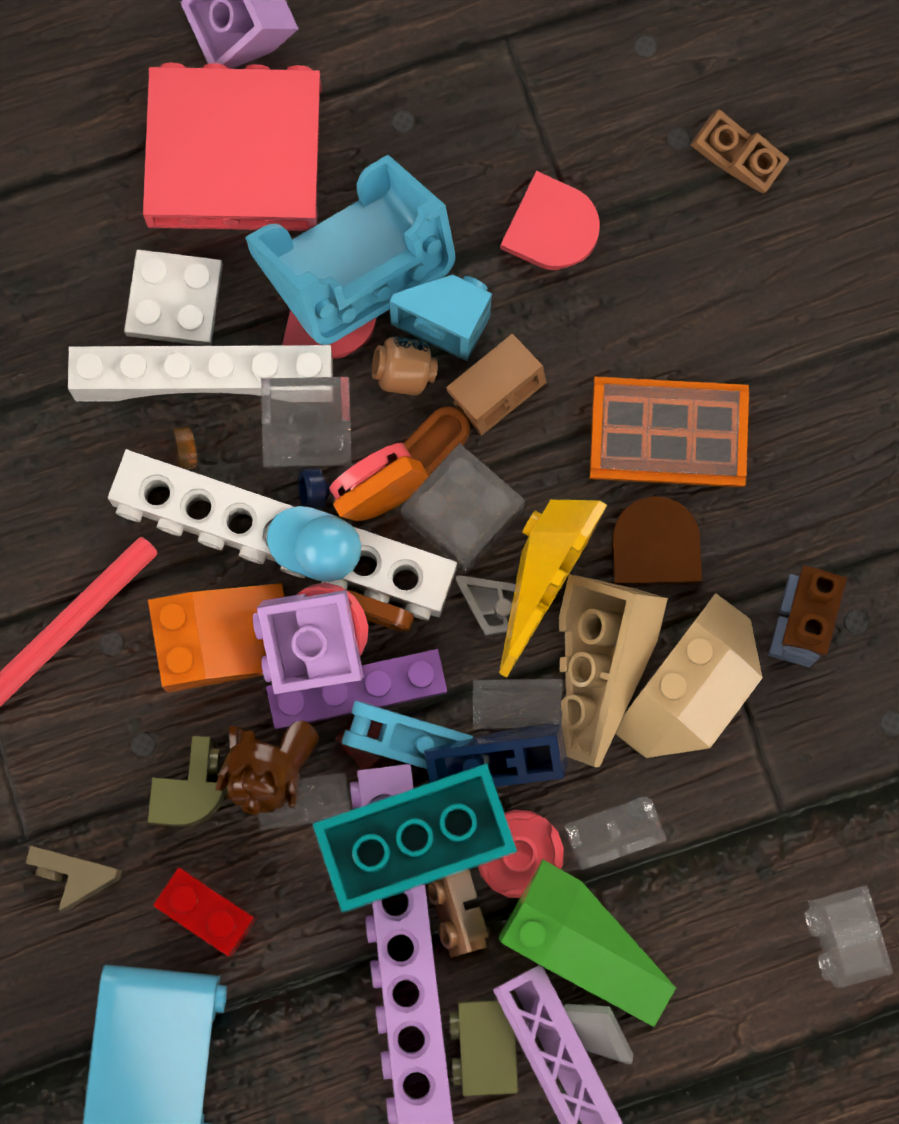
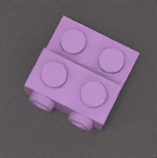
M347 590L307 597L306 594L264 600L257 607L258 613L253 614V627L257 639H263L266 656H262V671L265 681H272L274 694L362 680L364 675Z

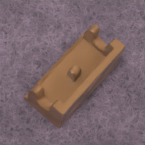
M512 333L446 388L447 392L455 400L453 402L455 407L465 413L470 424L482 436L547 382L543 365Z

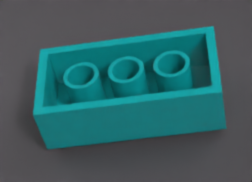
M487 764L312 824L342 913L517 852Z

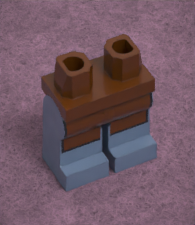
M805 565L802 566L799 576L790 574L787 578L778 612L789 617L779 616L777 618L767 656L806 667L814 664L820 658V655L826 656L847 577Z

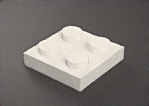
M137 250L124 329L126 336L211 346L223 268L222 260Z

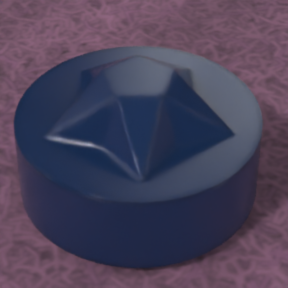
M319 468L303 469L300 472L298 492L301 506L323 511L326 499L330 494V486Z

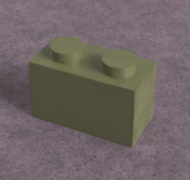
M499 1001L458 1002V1012H449L451 1040L460 1039L461 1058H452L453 1086H462L463 1096L518 1093L515 1033Z

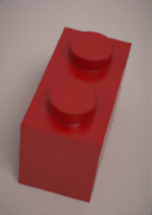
M179 867L153 904L158 910L227 956L234 955L257 920L256 917Z

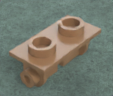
M470 870L426 884L429 900L436 906L439 916L440 940L443 946L448 949L450 958L487 947L485 938L489 937L480 907L465 911L463 902L477 898Z

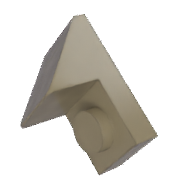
M30 846L26 859V864L37 866L36 876L61 882L63 874L69 875L59 907L60 911L72 909L119 881L123 872L119 869Z

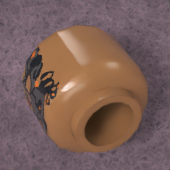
M390 337L383 346L377 345L372 360V378L378 380L379 386L383 391L412 396L420 395L427 383H434L436 379L438 361L437 358L431 357V351L426 342L401 337Z

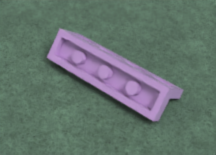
M538 965L493 989L560 1124H577L578 1117L582 1124H623L543 966ZM513 989L525 1011L518 1009L510 993ZM536 1034L546 1053L539 1051L534 1041ZM557 1076L561 1081L567 1095L560 1092L556 1084Z

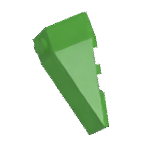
M541 860L498 936L501 943L655 1027L676 987L582 881L546 860Z

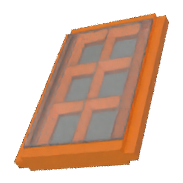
M594 377L590 479L745 487L749 385Z

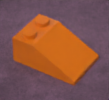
M282 583L196 591L149 599V611L162 687L170 693L264 676L262 656H266L263 639H257L255 635L253 614L258 613L257 607L262 601L285 597Z

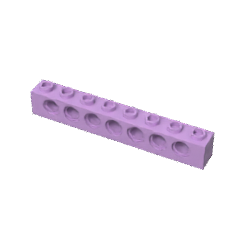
M411 764L357 770L358 781L350 782L353 809L414 789ZM425 885L403 892L408 897L409 905L406 912L402 915H388L383 909V900L372 903L374 915L365 916L368 943L377 942L379 960L370 961L373 988L382 987L384 1006H376L378 1033H387L389 1051L381 1052L384 1080L393 1079L395 1097L386 1098L389 1124H453ZM397 935L409 937L414 944L412 956L404 962L395 961L388 954V943ZM402 980L414 982L419 989L417 1002L409 1007L398 1005L393 998L394 986ZM407 1026H415L424 1034V1044L416 1052H407L398 1043L400 1031ZM420 1072L429 1079L430 1088L426 1095L420 1098H413L405 1092L403 1082L409 1074Z

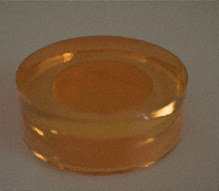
M189 426L173 428L179 468L185 470L196 469L197 455L192 429Z

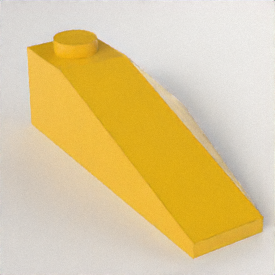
M551 499L543 513L541 514L535 510L525 525L522 533L529 537L521 552L499 671L506 678L586 547L607 506L605 503L599 500Z

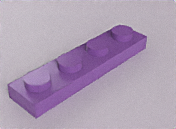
M435 649L362 665L364 676L360 681L274 694L272 685L266 686L274 728L276 731L286 729L292 723L300 720L314 723L351 715L355 700L383 708L447 694L439 651Z

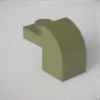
M192 736L188 780L152 778L148 823L158 826L191 827L205 822L218 811L225 799L227 786L222 791L215 790L216 783L210 782L211 775H218L221 755L220 749L213 748L214 741L210 737Z

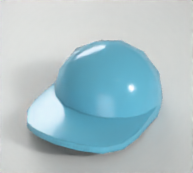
M303 506L288 508L276 515L268 527L267 543L272 556L279 565L303 576L326 582L343 579L354 570L360 560L362 546L359 534L350 523L329 513Z

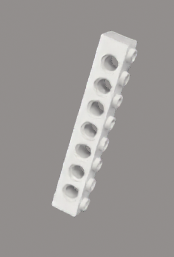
M127 449L108 495V500L117 508L116 514L135 522H140L142 516L158 522L157 528L176 536H181L183 530L199 536L198 542L217 550H222L224 544L240 550V557L258 564H264L265 558L277 562L268 547V527L276 515L288 508L294 507ZM156 487H166L170 490L168 500L162 505L148 503L149 493ZM207 501L211 504V511L207 517L199 520L189 517V509L193 503ZM244 514L251 517L253 523L247 532L237 534L229 529L230 522L235 516ZM353 527L359 534L362 546L360 557H371L377 563V567L368 576H359L352 571L343 579L327 583L341 586L344 589L351 587L364 592V596L385 603L392 601L406 606L405 610L412 613L418 619L429 621L430 615L440 618L457 570V562ZM283 566L280 567V570L287 574L305 578V576L292 572ZM409 570L415 573L418 577L417 585L411 590L397 588L393 583V579L398 572Z

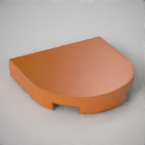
M402 456L336 499L333 505L342 518L354 521L368 520L388 512L414 496L428 482L429 475L420 461Z

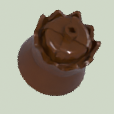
M296 721L287 728L280 746H276L255 739L253 731L244 732L238 726H230V753L226 756L225 762L218 774L219 778L215 790L222 791L227 786L228 799L235 805H242L244 812L253 815L259 814V812L273 813L276 809H281L286 802H288L290 808L294 809L300 778L299 770L319 741L317 731L306 721Z

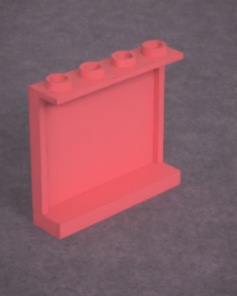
M164 63L160 67H149L143 216L148 228L258 230L269 224H279L287 231H307L316 226L318 221L316 206L321 92L320 71H312L310 67L302 65L290 66L287 70H270L269 67L258 64L248 65L245 69H228L222 64H206L203 68H186L179 63Z

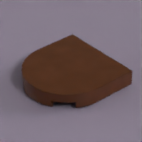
M646 497L635 501L621 513L612 535L614 584L652 585L702 582L698 525L692 514L682 504L666 497Z

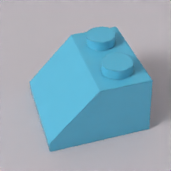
M455 275L446 276L394 293L390 299L391 325L460 359L468 361L490 318L492 293L487 291L488 288L484 283L473 277L464 276L461 279Z

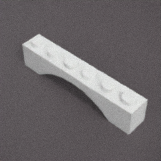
M331 345L69 347L68 390L75 401H122L137 397L174 393H233L286 400H333V356Z

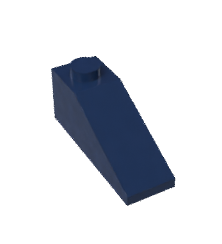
M561 722L514 728L424 751L429 783L484 764L488 766L495 787L564 779L568 766Z

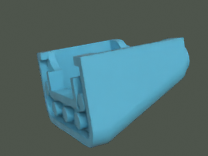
M389 155L379 159L362 171L357 182L359 201L292 240L288 231L279 224L263 226L246 236L247 244L254 260L307 334L321 345H329L388 311L390 309V299L394 293L440 279L453 267L455 249L446 205Z
M120 965L104 966L99 987L83 1124H211L204 1123V1113L202 1112L212 1021L215 1020L216 1012L224 1013L226 1005L227 985H220L221 975Z

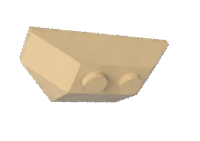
M715 593L625 712L615 735L645 758L710 749L763 678L751 619Z

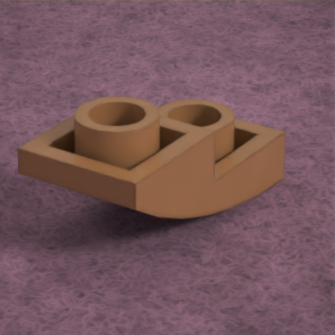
M720 109L712 113L690 144L715 165L761 193L767 192L789 160L759 133L750 135Z

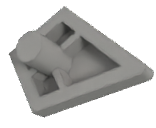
M460 575L456 576L455 581L484 635L507 633L516 584Z
M592 1003L586 1005L565 1004L564 1009L586 1051L626 1064H632L633 1052L610 1007L597 1006Z

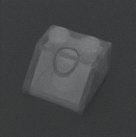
M349 377L261 378L264 469L351 467Z

